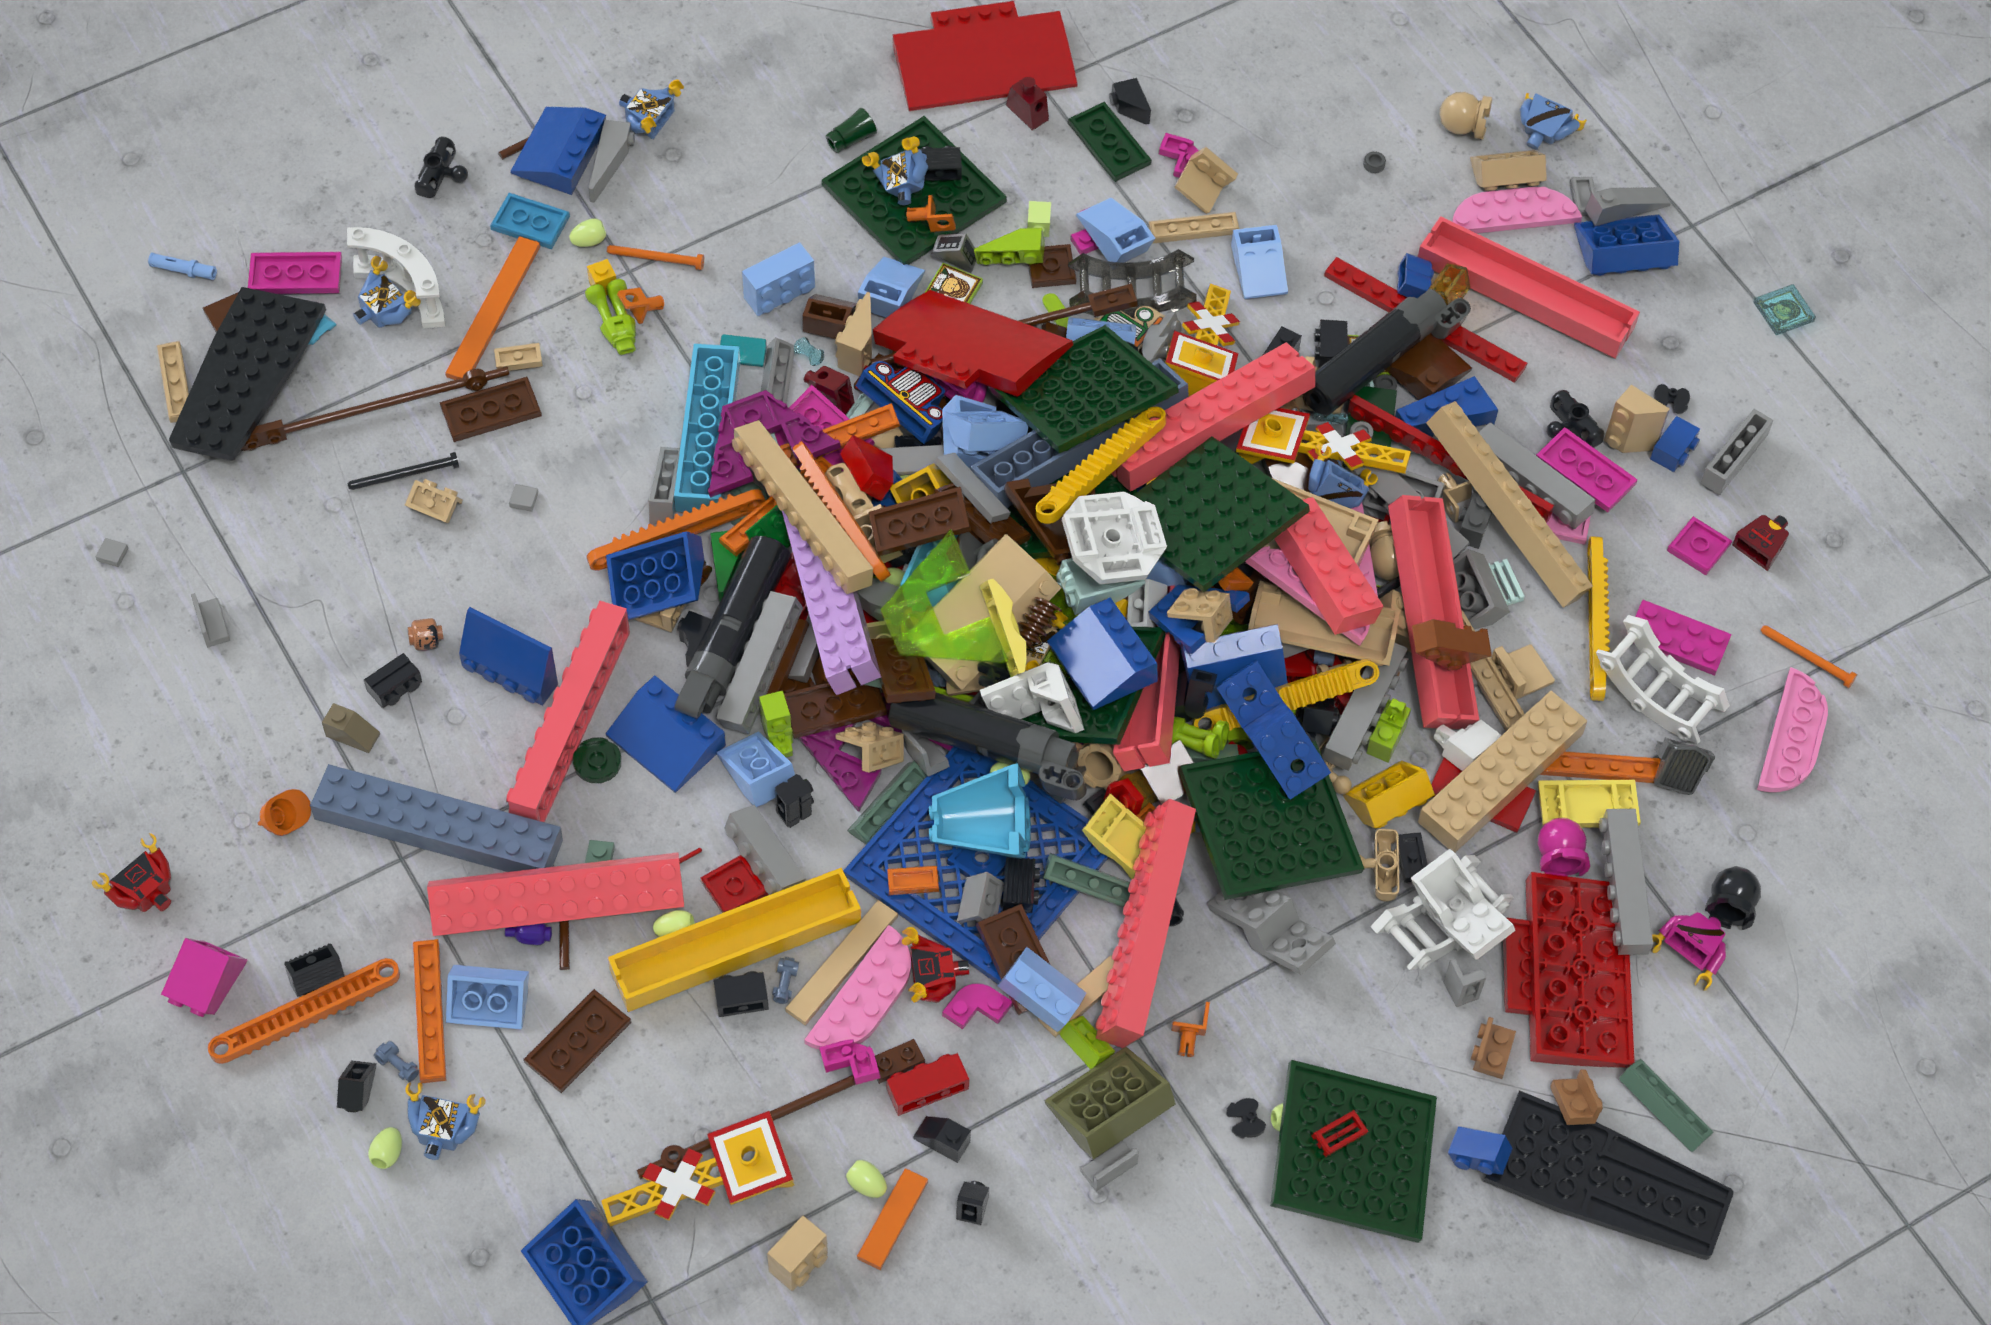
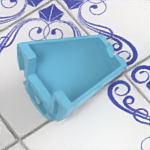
M1018 763L932 796L929 816L931 820H934V825H932V828H929L930 842L1013 858H1025L1026 853L1024 852H1029L1031 819L1029 800L1022 788L1025 787V781Z

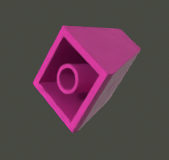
M185 938L161 995L168 997V1003L182 1007L184 1004L191 1007L190 1012L201 1017H204L205 1014L215 1015L248 959L206 941Z

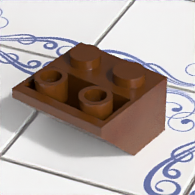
M814 294L808 298L802 315L803 332L836 339L838 333L843 332L845 329L847 318L850 315L853 316L857 303Z

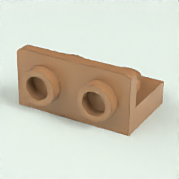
M1488 1017L1486 1024L1481 1023L1477 1038L1482 1039L1480 1046H1474L1471 1060L1475 1061L1473 1070L1502 1079L1516 1031L1492 1024L1494 1018Z
M1586 1069L1580 1070L1576 1079H1557L1552 1081L1550 1088L1567 1125L1596 1123L1599 1114L1602 1112L1603 1104L1594 1089V1083Z

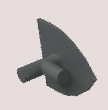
M970 532L960 535V557L966 574L998 542L996 538L982 544Z

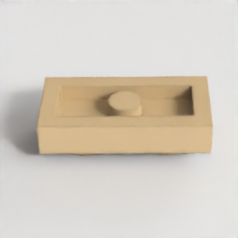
M539 343L494 349L497 369L507 366L508 370L512 371L543 366Z

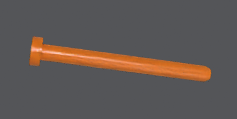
M615 245L607 246L609 254L693 265L697 270H703L705 256L703 254L693 257Z
M1764 625L1761 628L1762 634L1844 681L1843 685L1850 688L1858 674L1853 671L1850 674L1769 626Z

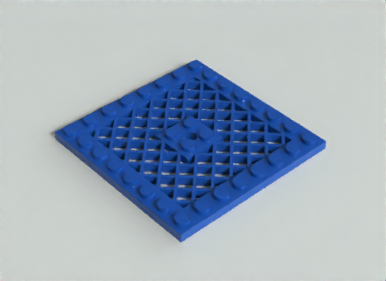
M953 747L945 756L950 767L929 777L927 776L843 872L846 878L897 912L941 945L951 948L954 954L963 960H968V964L999 984L1001 978L983 940L974 935L979 933L976 926L968 927L967 922H964L963 926L958 924L954 920H957L959 912L948 913L947 905L961 904L962 887L965 886L966 880H961L960 873L965 877L989 872L1004 882L1005 875H1000L1005 870L1006 857L1008 856L964 848L956 849L953 846L952 850L939 851L938 844L931 843L929 836H919L920 829H929L934 825V820L923 821L929 814L932 796L951 789L959 779L960 785H962L965 778H979L989 774L991 767L997 763L996 760ZM1030 780L1022 788L1029 800L1030 818L1035 817L1036 825H1031V833L1037 832L1038 840L1030 841L1029 849L1040 848L1041 856L1028 857L1027 852L1024 853H1026L1025 859L1034 858L1036 859L1035 864L1042 863L1043 871H1040V879H1044L1043 876L1049 856L1045 855L1044 847L1057 846L1058 854L1055 855L1099 870L1109 857L1100 853L1082 831L1089 819L1064 802L1060 804ZM1039 818H1041L1048 824H1040ZM915 830L916 838L907 839ZM1054 831L1055 838L1043 840L1042 832ZM1059 831L1067 837L1060 838ZM934 844L935 851L922 853L921 845ZM1074 844L1075 852L1062 853L1061 845ZM917 845L918 853L904 855V847ZM900 848V855L892 856ZM978 854H985L989 859L986 862H979L975 857ZM940 858H948L947 864L950 866H941ZM936 859L941 898L928 899L927 893H923L924 899L916 893L889 895L888 864L902 863V868H906V862L919 861V866L924 867L923 860ZM956 872L957 881L943 882L942 874ZM1045 879L1046 887L1034 888V890H1039V895L1042 896L1038 900V905H1033V913H1027L1026 915L1039 940L1080 891L1053 882L1050 886V882ZM958 888L959 896H945V889ZM934 906H943V912ZM999 906L998 913L1003 912V907Z

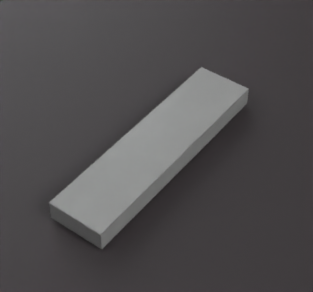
M956 453L937 456L935 464L956 487H961L965 497L990 523L1008 519L1010 511Z

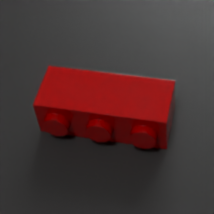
M958 1053L953 1055L945 1054L932 1063H921L911 1071L893 1074L886 1080V1085L896 1113L900 1116L968 1090L969 1077Z

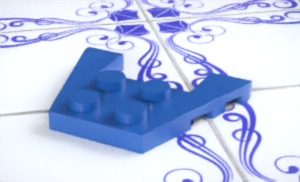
M1178 584L1148 611L1149 617L1163 631L1172 634L1178 644H1183L1186 647V651L1193 654L1206 642L1203 633L1192 630L1200 620L1169 618L1167 611L1185 589H1200L1196 586ZM1209 588L1207 590L1229 593L1231 609L1234 612H1238L1250 601L1248 592L1224 591V589Z

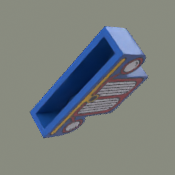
M877 361L862 371L856 384L857 388L880 407L892 403L899 423L923 444L936 436L943 423L942 409L938 407L945 394L943 387L927 374L908 367L895 374L893 368L883 361Z

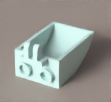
M1073 558L1062 560L1059 572L1056 575L1057 583L1063 588L1066 603L1072 608L1075 615L1082 613L1089 606L1110 597L1116 603L1128 597L1146 583L1145 580L1099 584L1092 577L1088 576L1073 561Z

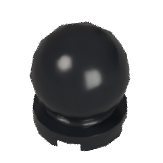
M1734 866L1722 870L1712 883V896L1709 897L1706 903L1705 912L1707 911L1710 914L1709 918H1717L1721 923V927L1731 929L1733 925L1742 926V930L1750 928L1756 917L1755 907L1761 898V885L1756 875L1746 868Z

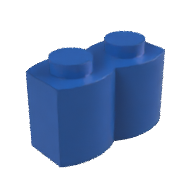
M1406 253L1398 269V294L1419 298L1427 290H1433L1431 279L1434 270L1432 269L1431 261Z

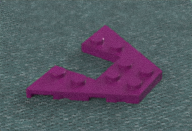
M767 390L722 406V419L718 429V442L715 446L710 488H708L709 496L713 497L754 481L749 467L746 466L743 457L733 448L734 428L759 420L769 434L783 430L797 464H800L801 461L792 447L802 441L815 458L841 448L840 441L838 439L834 440L824 433L819 426L811 424V421L800 413L792 411L788 408L787 404L775 399Z
M881 693L887 709V715L869 720L883 727H891L894 731L902 733V730L890 725L888 718L890 703L886 702L884 693ZM856 723L799 737L798 739L854 808L860 811L879 779L882 769L873 772L862 771L861 759L841 751L845 742L837 740L836 734L845 731V728L855 727Z

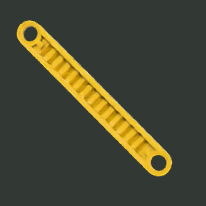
M1150 407L1135 419L1131 417L1129 424L1125 423L1123 429L1119 428L1117 434L1113 433L1111 439L1107 438L1105 445L1101 443L1099 450L1095 449L1093 455L1089 454L1087 460H1082L1081 466L1076 465L1075 471L1070 470L1069 476L1064 475L1062 482L1058 481L1056 487L1052 486L1050 492L1036 504L1035 509L1038 521L1044 524L1056 522L1071 507L1078 496H1086L1165 427V410L1160 407ZM1151 417H1159V418H1160V419H1158V420H1149V418H1151ZM1046 509H1052V510H1054V511L1051 512V513H1043V512H1042V511H1044V510H1046Z
M1590 536L1587 549L1588 580L1593 585L1588 590L1590 699L1593 701H1604L1607 673L1601 668L1596 652L1598 649L1610 652L1608 647L1610 643L1608 639L1610 631H1608L1610 626L1608 623L1609 599H1607L1609 591H1607L1609 583H1607L1608 559L1603 557V538Z
M1363 659L1275 687V689L1289 709L1296 710L1299 707L1315 704L1317 701L1334 698L1336 695H1343L1346 692H1352L1355 689L1373 684L1379 677V668L1373 661ZM1371 666L1373 669L1371 677L1362 678L1360 676L1361 668ZM1255 694L1244 697V699L1251 700L1255 697ZM1226 703L1206 709L1204 716L1192 721V725L1199 728L1198 723L1200 719L1204 717L1210 718L1212 724L1207 730H1212L1219 720L1229 723V731L1233 728L1241 727Z

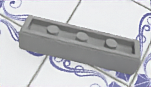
M775 337L767 347L761 391L767 390L775 399L787 404L795 345Z
M944 445L881 448L882 451L893 456V470L898 475H912L934 463L937 456L944 455Z
M809 614L806 619L809 627L788 676L790 679L805 683L809 680L819 654Z

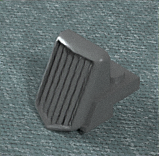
M1665 737L1663 742L1657 741L1654 749L1661 759L1654 783L1657 786L1672 791L1692 795L1696 791L1704 773L1708 772L1716 756L1710 750Z

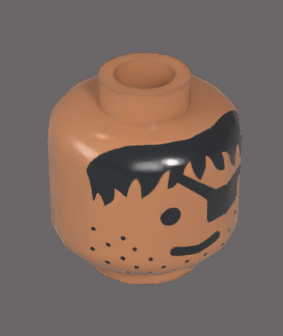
M433 618L414 620L411 623V627H408L410 646L414 645L416 650L437 648L439 640L443 639L442 625L437 626Z

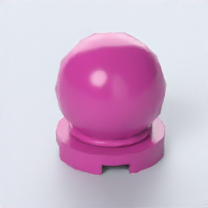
M1562 817L1554 818L1543 825L1537 842L1542 855L1540 859L1541 872L1561 876L1579 873L1580 877L1589 871L1590 860L1588 853L1585 852L1587 839L1578 823Z

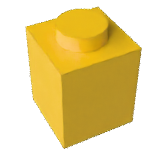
M605 259L588 265L587 272L590 286L602 285L607 295V285L616 279V274L609 260Z

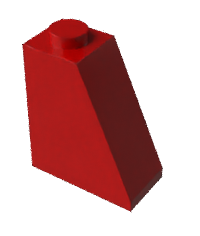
M852 435L841 450L840 455L860 490L882 501L894 484L893 456Z

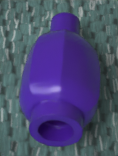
M544 923L505 928V937H515L518 942L527 945H542L545 942H551L552 927H548Z

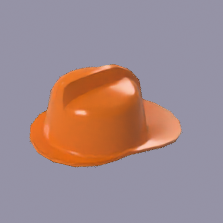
M286 790L272 797L262 806L260 821L257 824L275 835L283 836L289 834L308 822L311 816L310 800L300 790Z

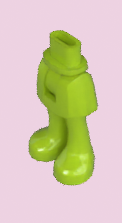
M615 279L607 285V295L616 313V316L613 317L602 285H592L585 291L588 302L596 306L601 315L603 324L600 329L602 334L612 344L613 348L617 349L619 355L632 353L636 350L634 345L636 342L635 319L627 314L623 303L617 295L618 291L627 289L626 282L623 279Z
M1174 717L1172 744L1181 740L1185 747L1202 753L1206 757L1217 758L1220 750H1223L1226 745L1229 723L1219 720L1212 730H1205L1186 723L1185 718Z

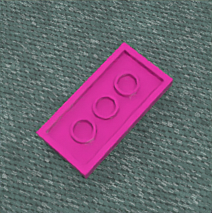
M341 252L251 253L248 288L275 294L339 293L342 254Z
M813 385L789 407L795 413H800L809 419L811 424L824 425L825 428L849 420L843 412ZM871 438L864 440L871 445L875 444ZM842 449L822 456L832 465L845 463L840 455Z
M1565 427L1536 455L1593 497L1595 504L1607 513L1636 485L1638 480Z
M1642 600L1635 617L1648 620L1654 635L1661 643L1658 647L1665 656L1671 655L1676 661L1715 676L1732 634L1649 601Z

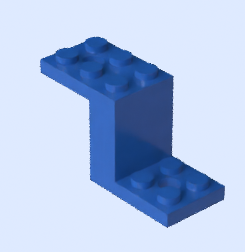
M1257 660L1215 686L1289 799H1292L1331 774V771L1299 721L1283 702ZM1249 687L1254 688L1256 691L1255 697L1251 700L1244 699L1243 691ZM1301 759L1303 761V767L1300 771L1291 770L1290 765L1293 760Z

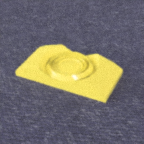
M994 579L987 580L980 585L1010 677L1025 672L1026 641L1020 635L1017 621L1012 612V600Z
M1635 780L1538 781L1542 825L1554 818L1564 817L1575 821L1581 828H1599V820L1603 818L1606 809H1636L1638 826H1640L1641 821Z
M1109 794L1082 831L1100 853L1115 860L1122 866L1130 879L1134 878L1135 870L1133 867L1140 854L1139 842L1145 834L1146 826H1144L1142 820L1128 808L1126 809L1114 796Z

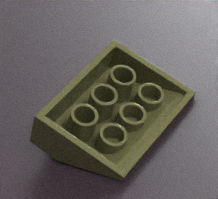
M1124 1047L1044 1100L1045 1104L1078 1146L1092 1159L1097 1158L1176 1105L1169 1082L1128 1047Z

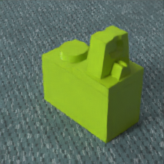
M783 691L759 696L761 723L766 739L785 757L793 756L791 717Z
M1394 698L1388 700L1369 740L1366 754L1389 763L1410 716L1411 709L1406 707V703L1399 702Z

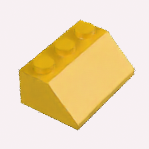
M1402 760L1352 787L1348 793L1343 794V797L1362 823L1373 828L1384 827L1391 819L1407 814L1409 809L1421 806L1428 801L1427 799L1435 796L1426 770Z

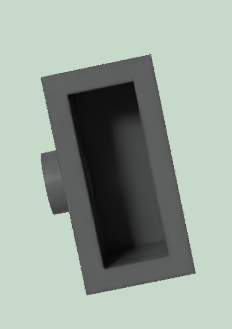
M1474 491L1468 508L1463 507L1459 519L1463 522L1459 533L1470 542L1468 546L1479 549L1492 511L1477 491Z

